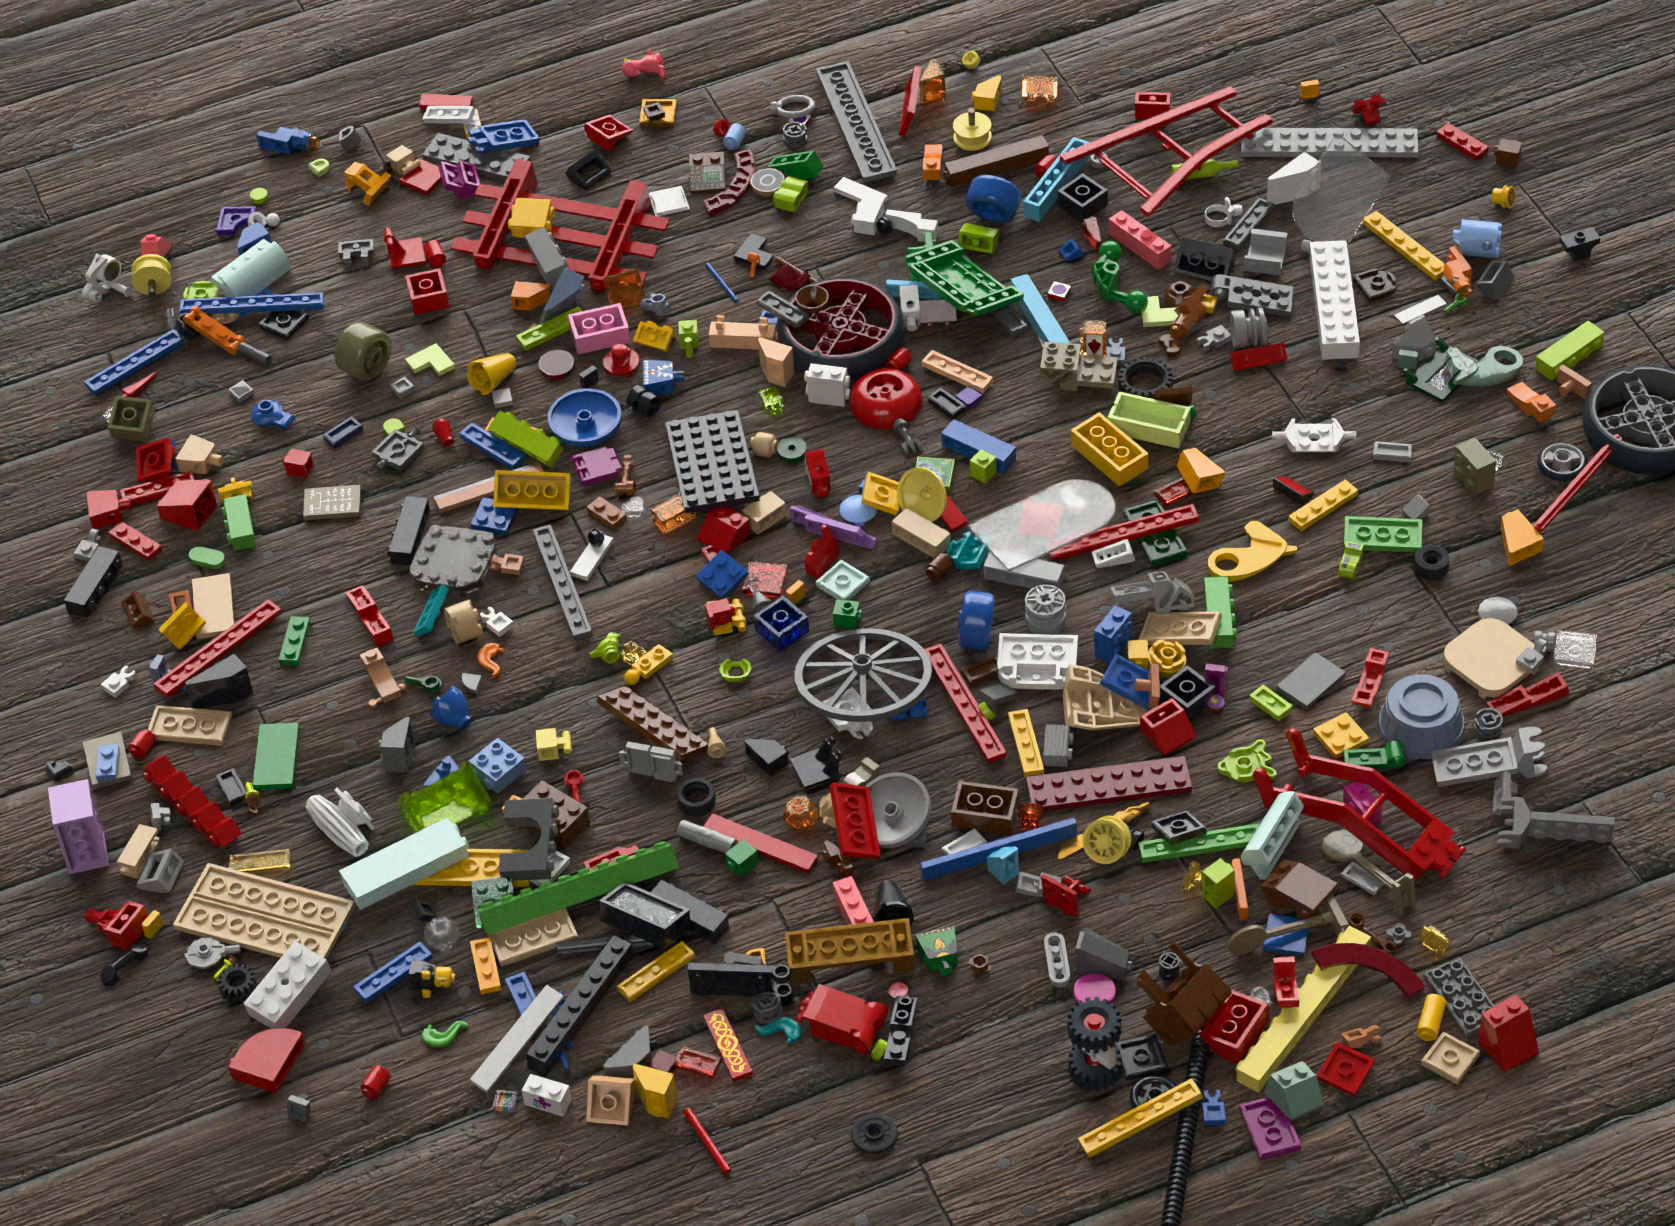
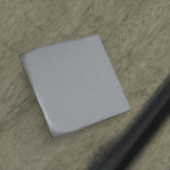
M1418 494L1402 509V512L1409 519H1421L1429 515V504Z

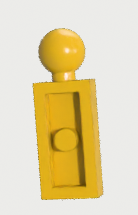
M658 644L632 664V670H628L624 675L625 682L629 685H635L638 683L640 676L644 679L649 678L673 659V653Z

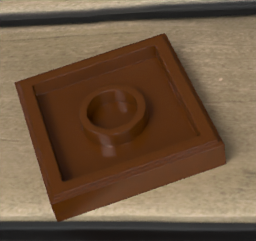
M1191 385L1156 389L1154 399L1178 405H1190L1193 389Z

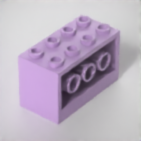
M88 779L49 787L48 793L53 827L69 874L109 866L104 829Z

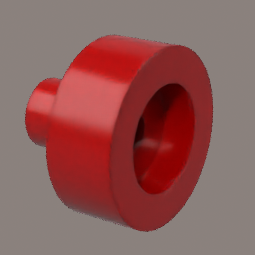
M726 119L716 121L713 132L718 137H725L730 128V123Z

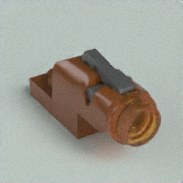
M1205 285L1194 290L1174 310L1178 317L1169 329V333L1174 339H1182L1202 327L1201 320L1206 314V309L1201 301L1205 298L1203 295L1208 291Z

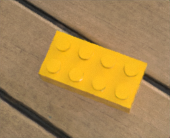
M1100 412L1071 430V446L1118 486H1122L1148 469V452Z

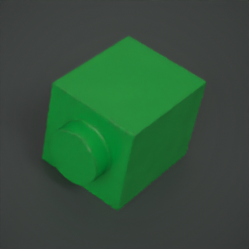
M742 840L725 853L727 868L740 877L758 864L757 850L745 840Z

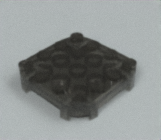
M431 526L429 532L424 536L410 567L413 582L418 586L419 590L424 592L427 587L438 588L444 584L449 590L458 591L460 597H468L467 593L473 592L476 589L481 590L484 586L483 579L492 557L498 554L494 536L491 532L452 526Z

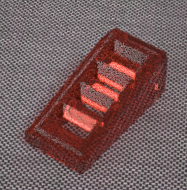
M1094 216L1083 220V234L1099 255L1102 240L1097 219Z

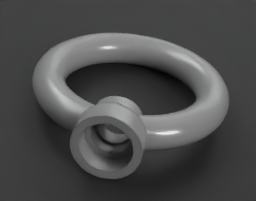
M791 95L780 99L778 102H771V114L780 115L785 118H800L812 113L816 104L808 96ZM791 102H805L809 105L800 111H785L782 109V106Z

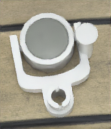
M96 253L85 274V279L88 283L82 290V297L98 303L102 299V294H107L110 288L123 293L126 297L130 296L132 288H127L117 283L122 277L120 261L107 254L99 255ZM96 279L104 282V285L100 286Z

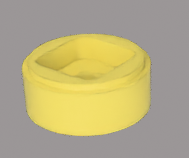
M969 51L963 55L962 62L966 68L973 69L979 65L980 57L975 51Z

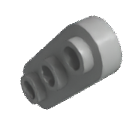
M1050 933L1044 938L1049 980L1053 986L1062 988L1070 982V969L1065 939L1059 933Z

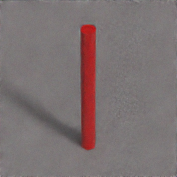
M691 1108L685 1109L684 1115L724 1175L729 1174L731 1168Z

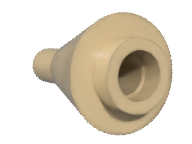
M712 727L708 730L710 738L707 753L712 758H720L726 754L727 747L717 735L716 729Z

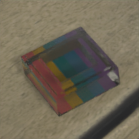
M497 1090L493 1111L515 1113L518 1092Z

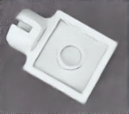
M853 687L847 689L834 707L844 710L861 711L860 695ZM831 698L823 701L822 703L827 704ZM827 717L839 732L848 730L857 739H863L860 732L867 737L873 730L872 721L850 722Z

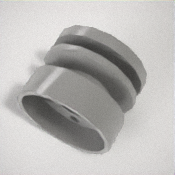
M1263 308L1256 309V316L1254 310L1249 309L1248 317L1245 316L1243 310L1230 311V331L1234 349L1247 347L1248 339H1251L1253 347L1257 346L1258 340L1260 346L1266 345L1268 326Z
M1039 585L1032 588L1026 594L1025 619L1026 626L1031 633L1056 635L1065 628L1066 599L1061 589L1052 585Z

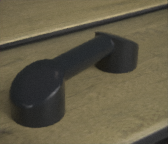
M143 943L131 944L128 952L112 965H107L102 969L100 975L102 983L105 986L116 984L118 981L117 971L132 958L135 960L145 959L149 953L147 946Z

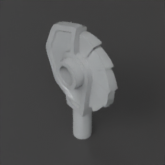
M203 937L197 941L195 940L190 947L188 946L187 953L184 954L190 966L206 969L213 965L215 966L220 962L221 958L226 957V954L241 953V945L225 946V944H221L219 941L214 940V938Z

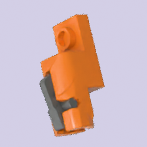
M1456 246L1449 248L1441 282L1455 296L1458 293H1462L1464 295L1463 298H1465L1472 292L1470 289L1472 287L1470 284L1472 268Z

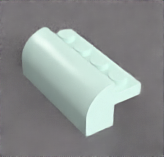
M263 239L213 275L211 279L214 284L224 289L226 297L255 296L291 270L284 250L275 241L269 243Z
M1283 792L1277 796L1241 855L1243 865H1251L1260 880L1266 879L1301 823L1298 816L1304 805L1295 792Z

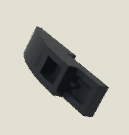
M896 996L890 1022V1034L884 1056V1065H906L915 1024L917 998Z

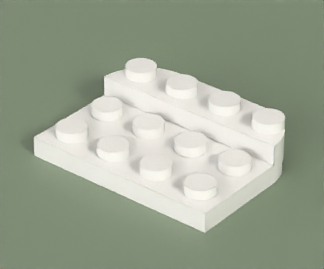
M1000 633L997 662L999 680L1010 688L1064 689L1069 664H1077L1078 635Z

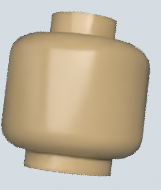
M758 432L755 437L751 438L750 448H752L755 455L770 458L773 454L777 453L779 442L773 434Z

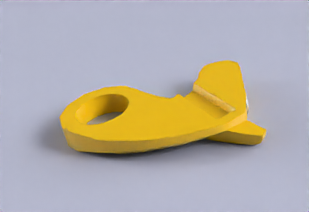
M1251 521L1245 525V532L1251 539V547L1221 548L1214 551L1208 558V572L1212 577L1228 576V582L1245 579L1265 570L1281 556L1296 553L1298 549L1297 546L1287 545L1283 538L1262 523ZM1230 559L1235 561L1238 566L1233 570L1224 571L1216 567V564L1221 560Z

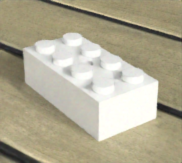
M294 941L243 1004L249 1016L269 1028H286L332 972L325 958Z

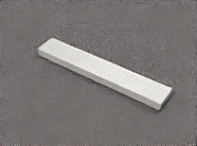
M546 985L470 1078V1082L488 1093L564 999L563 995Z

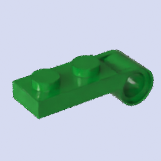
M1391 741L1386 744L1385 748L1344 750L1343 754L1345 763L1373 769L1398 768L1405 764L1404 747L1399 741Z

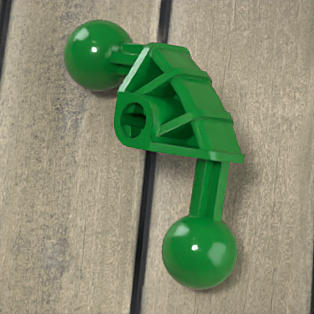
M1106 241L1099 248L1100 259L1091 266L1093 283L1097 287L1100 296L1106 300V303L1118 301L1124 303L1131 313H1142L1148 306V298L1145 293L1138 290L1132 291L1129 294L1120 292L1119 265L1116 262L1120 259L1122 250L1115 241Z

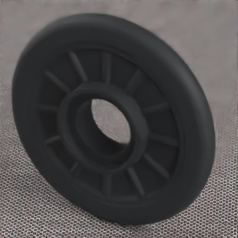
M878 1113L862 1116L854 1123L851 1130V1139L854 1145L861 1151L871 1154L882 1153L890 1149L898 1137V1129L895 1122L888 1116ZM878 1130L880 1134L877 1137H872L869 1135V1132Z

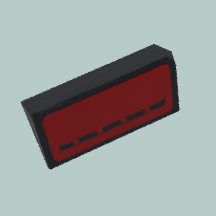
M1286 475L1273 479V488L1301 505L1314 495V492Z

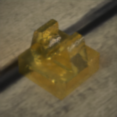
M629 641L624 645V650L620 652V658L632 666L647 651L636 643Z
M1192 861L1186 871L1182 888L1189 890L1191 886L1202 887V870L1199 869V863Z

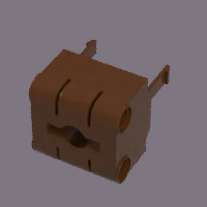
M1176 942L1170 944L1169 947L1187 967L1181 970V976L1165 992L1145 970L1140 972L1137 976L1138 981H1136L1138 988L1141 987L1155 1002L1153 1006L1146 1009V1013L1143 1016L1144 1020L1170 1046L1194 1037L1232 994L1231 988L1222 981L1207 963L1202 966L1193 963Z

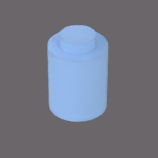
M732 124L723 139L724 146L729 150H737L746 135V129L740 124Z

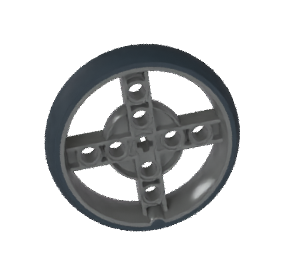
M1637 365L1619 369L1604 377L1589 393L1582 413L1584 432L1591 447L1598 453L1603 446L1609 444L1612 454L1606 461L1628 472L1645 475L1675 472V441L1672 437L1675 431V401L1668 402L1661 397L1648 394V392L1659 393L1675 398V370L1656 365ZM1621 395L1624 397L1627 404L1624 406L1622 413L1598 419V411L1607 402ZM1618 434L1622 439L1629 437L1634 441L1649 444L1651 448L1626 443L1613 435Z

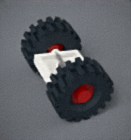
M1090 997L1085 998L1086 1002L1084 1003L1082 1000L1078 1001L1077 1006L1073 1005L1068 1013L1069 1039L1071 1038V1043L1073 1044L1068 1057L1069 1075L1072 1077L1074 1084L1078 1082V1087L1081 1089L1083 1086H1086V1091H1091V1088H1095V1092H1100L1102 1087L1104 1091L1107 1090L1109 1084L1113 1087L1116 1084V1080L1119 1081L1120 1074H1122V1054H1120L1119 1047L1116 1048L1115 1042H1119L1122 1032L1121 1015L1119 1009H1115V1004H1108L1107 999L1099 1001V997H1095V1000L1091 1001Z

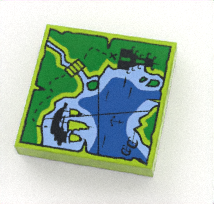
M917 457L916 467L928 468L935 472L943 482L945 490L950 491L955 459Z

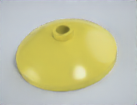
M916 467L905 472L899 481L897 496L902 510L907 508L932 522L943 514L947 501L946 490L943 482L935 472L928 468Z

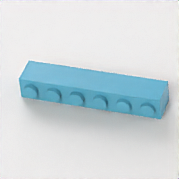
M1073 137L1062 153L1068 152V150L1071 151V149L1074 150V148L1077 149V147L1086 145V143L1089 144V142ZM1059 155L1023 201L1024 217L1040 222L1058 199L1057 191L1073 180L1089 159V155L1088 157L1085 156V158L1076 160V162L1067 163V165L1060 161Z

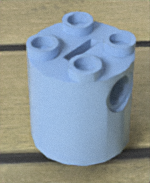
M1462 219L1461 229L1453 230L1452 244L1459 245V251L1462 256L1498 258L1502 224Z

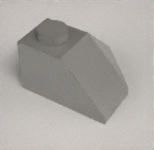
M1424 315L1409 321L1404 327L1406 331L1402 337H1397L1393 342L1392 356L1394 358H1398L1400 349L1418 352V361L1435 353L1436 339Z

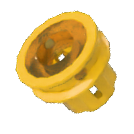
M1505 185L1502 189H1493L1492 203L1501 204L1502 208L1508 207L1509 209L1514 206L1516 199L1514 186L1508 187Z

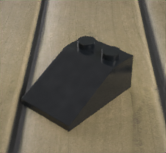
M235 654L185 682L191 707L195 709L238 702L253 693L247 667Z

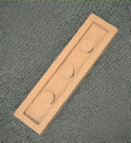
M933 350L922 360L923 367L981 393H984L993 383L992 376Z

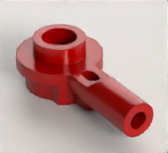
M571 770L565 775L564 783L571 789L572 798L581 803L579 787L583 785L584 777L579 771Z

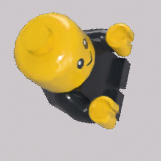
M411 961L409 990H415V988L423 989L422 997L424 998L431 997V989L434 986L449 988L452 982H455V974L452 973L450 967L439 966L436 968V965L425 961Z

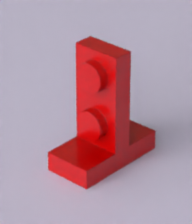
M1294 957L1273 958L1274 997L1277 998L1278 1008L1299 1007Z

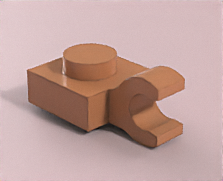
M505 554L504 558L491 556L489 563H491L490 570L497 571L501 569V573L520 575L524 556Z
M1372 1025L1364 1030L1357 1028L1341 1033L1342 1041L1347 1047L1353 1049L1362 1047L1364 1044L1369 1043V1040L1373 1043H1379L1382 1041V1038L1379 1035L1373 1036V1034L1380 1031V1028L1377 1025Z

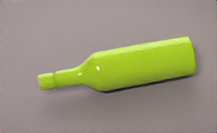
M1209 159L1201 165L1200 171L1196 169L1185 181L1215 176L1221 170L1238 167V161L1217 162L1214 159ZM1182 163L1171 165V174H1174L1175 170H1177V168H1179L1180 165H1182Z

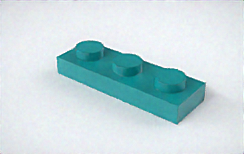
M444 584L432 591L413 632L418 637L425 633H430L434 628V620L439 616L441 612L440 607L447 599L446 594L449 588Z

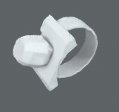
M1226 197L1225 206L1211 205L1205 210V222L1212 227H1222L1226 224L1231 225L1232 215L1238 216L1242 214V205L1231 206L1229 198ZM1213 211H1221L1227 214V218L1214 221L1209 219L1207 215Z

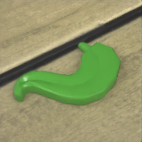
M456 1021L446 1032L440 1033L432 1029V1025H428V1029L424 1028L422 1038L425 1044L431 1047L442 1048L450 1045L455 1040L460 1029H468L469 1026L464 1021Z

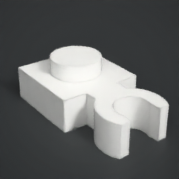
M492 607L487 608L488 615L480 613L481 620L486 622L487 628L499 637L514 627L511 619L502 612L495 614Z
M128 666L123 667L119 675L114 672L101 684L102 690L116 698L129 687L128 682L136 678V672L133 670L129 673Z

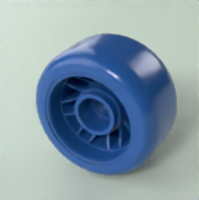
M980 175L972 180L965 201L968 209L976 216L992 222L1006 223L1013 220L1016 216L1021 202V193L1014 184L1003 178L993 175Z
M966 591L964 593L958 622V645L961 648L980 651L989 648L995 601L993 594L979 591Z

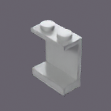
M1252 229L1248 256L1245 255L1244 271L1280 275L1287 248V233Z

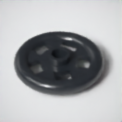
M1145 1077L1132 1087L1129 1096L1130 1104L1134 1109L1176 1087V1085L1165 1077ZM1153 1084L1161 1085V1089L1158 1088V1087H1152V1088H1151V1085H1153ZM1141 1090L1146 1091L1144 1098L1138 1096Z

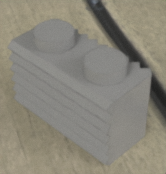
M1046 725L1043 752L1044 766L1068 767V760H1072V748H1069V745H1073L1074 734L1070 733L1069 725Z

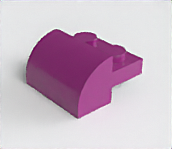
M459 160L457 165L443 161L439 163L438 168L444 189L455 191L456 198L461 199L475 194L480 184L475 164Z

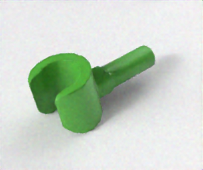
M1458 293L1455 296V301L1445 308L1444 311L1448 313L1458 305L1465 306L1468 303V299L1464 298L1460 301L1464 295Z

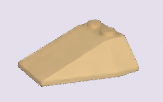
M1069 664L1063 690L1066 725L1087 730L1140 726V716L1146 713L1147 709L1100 685L1104 674L1088 667Z

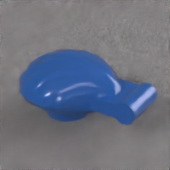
M274 400L261 401L254 406L251 412L252 421L263 427L278 426L285 430L295 420L294 415L284 412L282 405Z

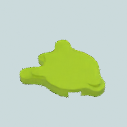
M1262 739L1256 740L1250 746L1231 750L1230 755L1219 762L1217 766L1220 774L1226 775L1238 782L1254 781L1253 772L1256 768L1266 770L1270 780H1275L1277 776L1276 770L1266 766L1271 763L1272 757L1264 751L1266 743Z

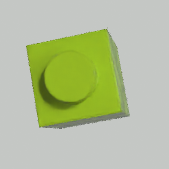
M982 449L970 460V476L985 484L997 473L996 457Z

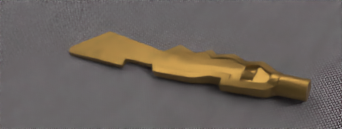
M1145 802L1140 806L1129 807L1125 811L1117 812L1114 817L1121 819L1128 825L1139 818L1143 812L1151 809L1149 802ZM1083 834L1062 841L1058 855L1059 860H1063L1084 849L1082 843Z

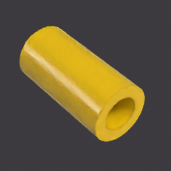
M1429 994L1425 998L1416 1031L1417 1035L1424 1041L1435 1040L1438 1036L1446 1006L1445 998L1440 995Z

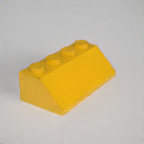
M495 470L493 507L569 511L570 473Z

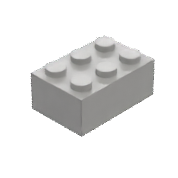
M542 227L525 235L534 262L545 282L550 284L551 292H553L564 268L568 269V263L565 257L560 255L562 253L559 246L555 245L551 232L547 233L545 227Z

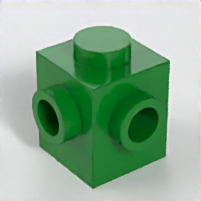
M837 599L833 610L834 626L856 629L858 622H861L863 617V610H860L859 602Z

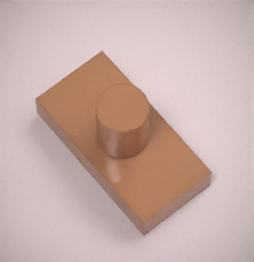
M1564 364L1558 368L1557 382L1562 384L1558 388L1559 392L1566 396L1573 391L1586 400L1591 392L1592 383Z
M1151 664L1147 675L1148 680L1135 679L1134 690L1147 691L1148 708H1155L1160 698L1159 665Z

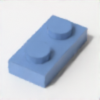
M118 744L99 745L95 775L97 781L117 780L120 751Z

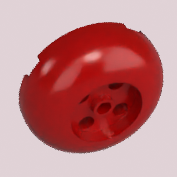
M891 368L876 369L864 374L855 382L849 396L850 410H852L855 418L864 425L878 429L893 428V424L897 419H903L909 423L919 414L923 404L922 392L916 380L903 371Z

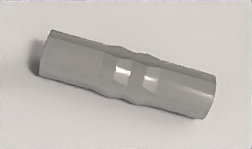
M682 820L677 828L678 836L723 853L728 852L738 844V840L686 820Z

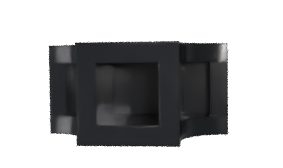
M1593 227L1562 235L1559 237V242L1572 259L1576 261L1590 257L1592 249L1597 244H1600L1601 238Z

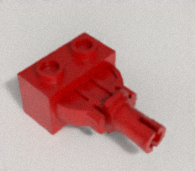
M127 901L122 909L115 911L109 909L101 913L89 909L85 913V920L96 923L98 929L103 931L109 938L112 946L127 951L130 949V945L135 943L144 932L142 923L148 917L144 905Z

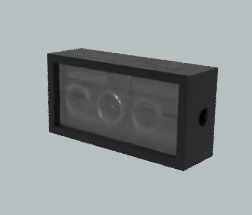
M623 882L599 900L601 922L663 949L669 947L690 930V909L627 882Z

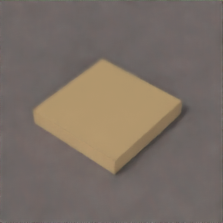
M1442 1032L1421 1060V1065L1458 1085L1480 1056V1051Z

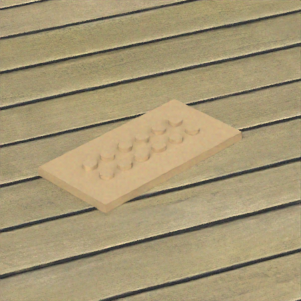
M208 863L174 921L173 927L174 930L204 938H214V940L231 945H241L242 948L279 958L296 941L327 960L346 921H348L355 908V902Z

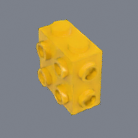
M516 198L515 205H512L511 209L512 218L508 221V228L511 229L512 236L525 237V235L542 227H545L547 233L551 231V219L555 216V207H552L551 200Z

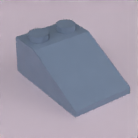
M564 268L543 310L539 325L570 309L574 301L578 302L585 285L582 283L584 276Z

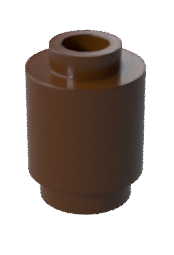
M939 553L927 565L926 575L933 581L941 579L953 566L951 557L947 554Z

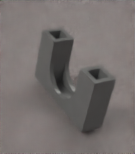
M553 798L505 800L503 818L508 828L535 827L541 830V837L537 845L529 851L500 854L498 872L503 881L551 879V871L555 869L553 853H556V842L554 841V836L558 833L556 817H559V807L555 804Z

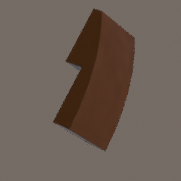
M825 841V850L822 851L824 861L829 862L832 869L837 868L839 874H843L844 878L852 876L854 879L853 866L847 856H842L840 849L833 843Z

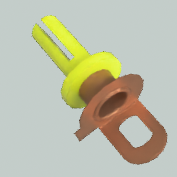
M247 782L245 784L247 793L243 802H247L250 811L257 813L256 805L261 802V797L258 791L254 790L252 783Z
M228 954L230 959L223 960L225 965L214 975V978H217L224 968L229 970V965L233 968L236 963L240 964L241 962H238L235 957Z

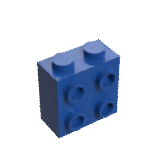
M1114 606L1094 630L1095 657L1111 663L1115 654L1119 656L1122 654L1124 647L1128 645V641L1133 639L1131 612Z

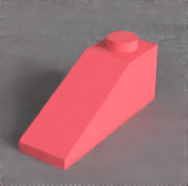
M154 234L146 235L140 242L142 256L155 254L164 257L171 248V243L163 237H156Z

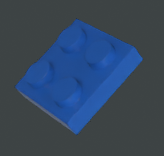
M483 497L471 522V529L507 535L519 508L493 507L494 499Z
M721 550L695 577L722 600L749 575V572Z

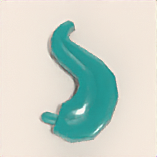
M781 1017L776 1022L768 1023L764 1027H760L758 1024L755 1025L756 1032L762 1036H767L777 1031L784 1032L786 1038H788L787 1044H790L792 1041H798L802 1034L799 1024L793 1019Z

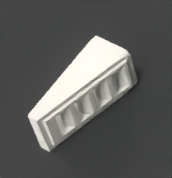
M1128 539L1092 551L1097 568L1135 561Z

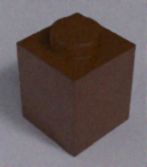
M1501 138L1499 145H1496L1494 155L1497 156L1496 163L1517 167L1521 156L1522 142Z

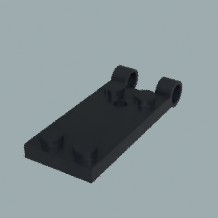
M688 963L687 970L691 994L700 996L755 997L763 992H773L779 995L782 1003L792 999V988L787 984L790 980V969L786 965ZM780 972L786 973L784 976H778L777 974ZM781 991H788L785 995L779 994Z

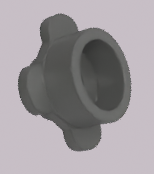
M1397 923L1394 928L1387 929L1386 935L1397 945L1404 944L1407 939L1411 938V932L1407 931L1402 923Z

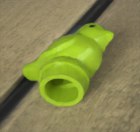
M613 632L609 633L596 650L589 653L590 657H602L607 663L616 662L619 659L618 641L621 635Z

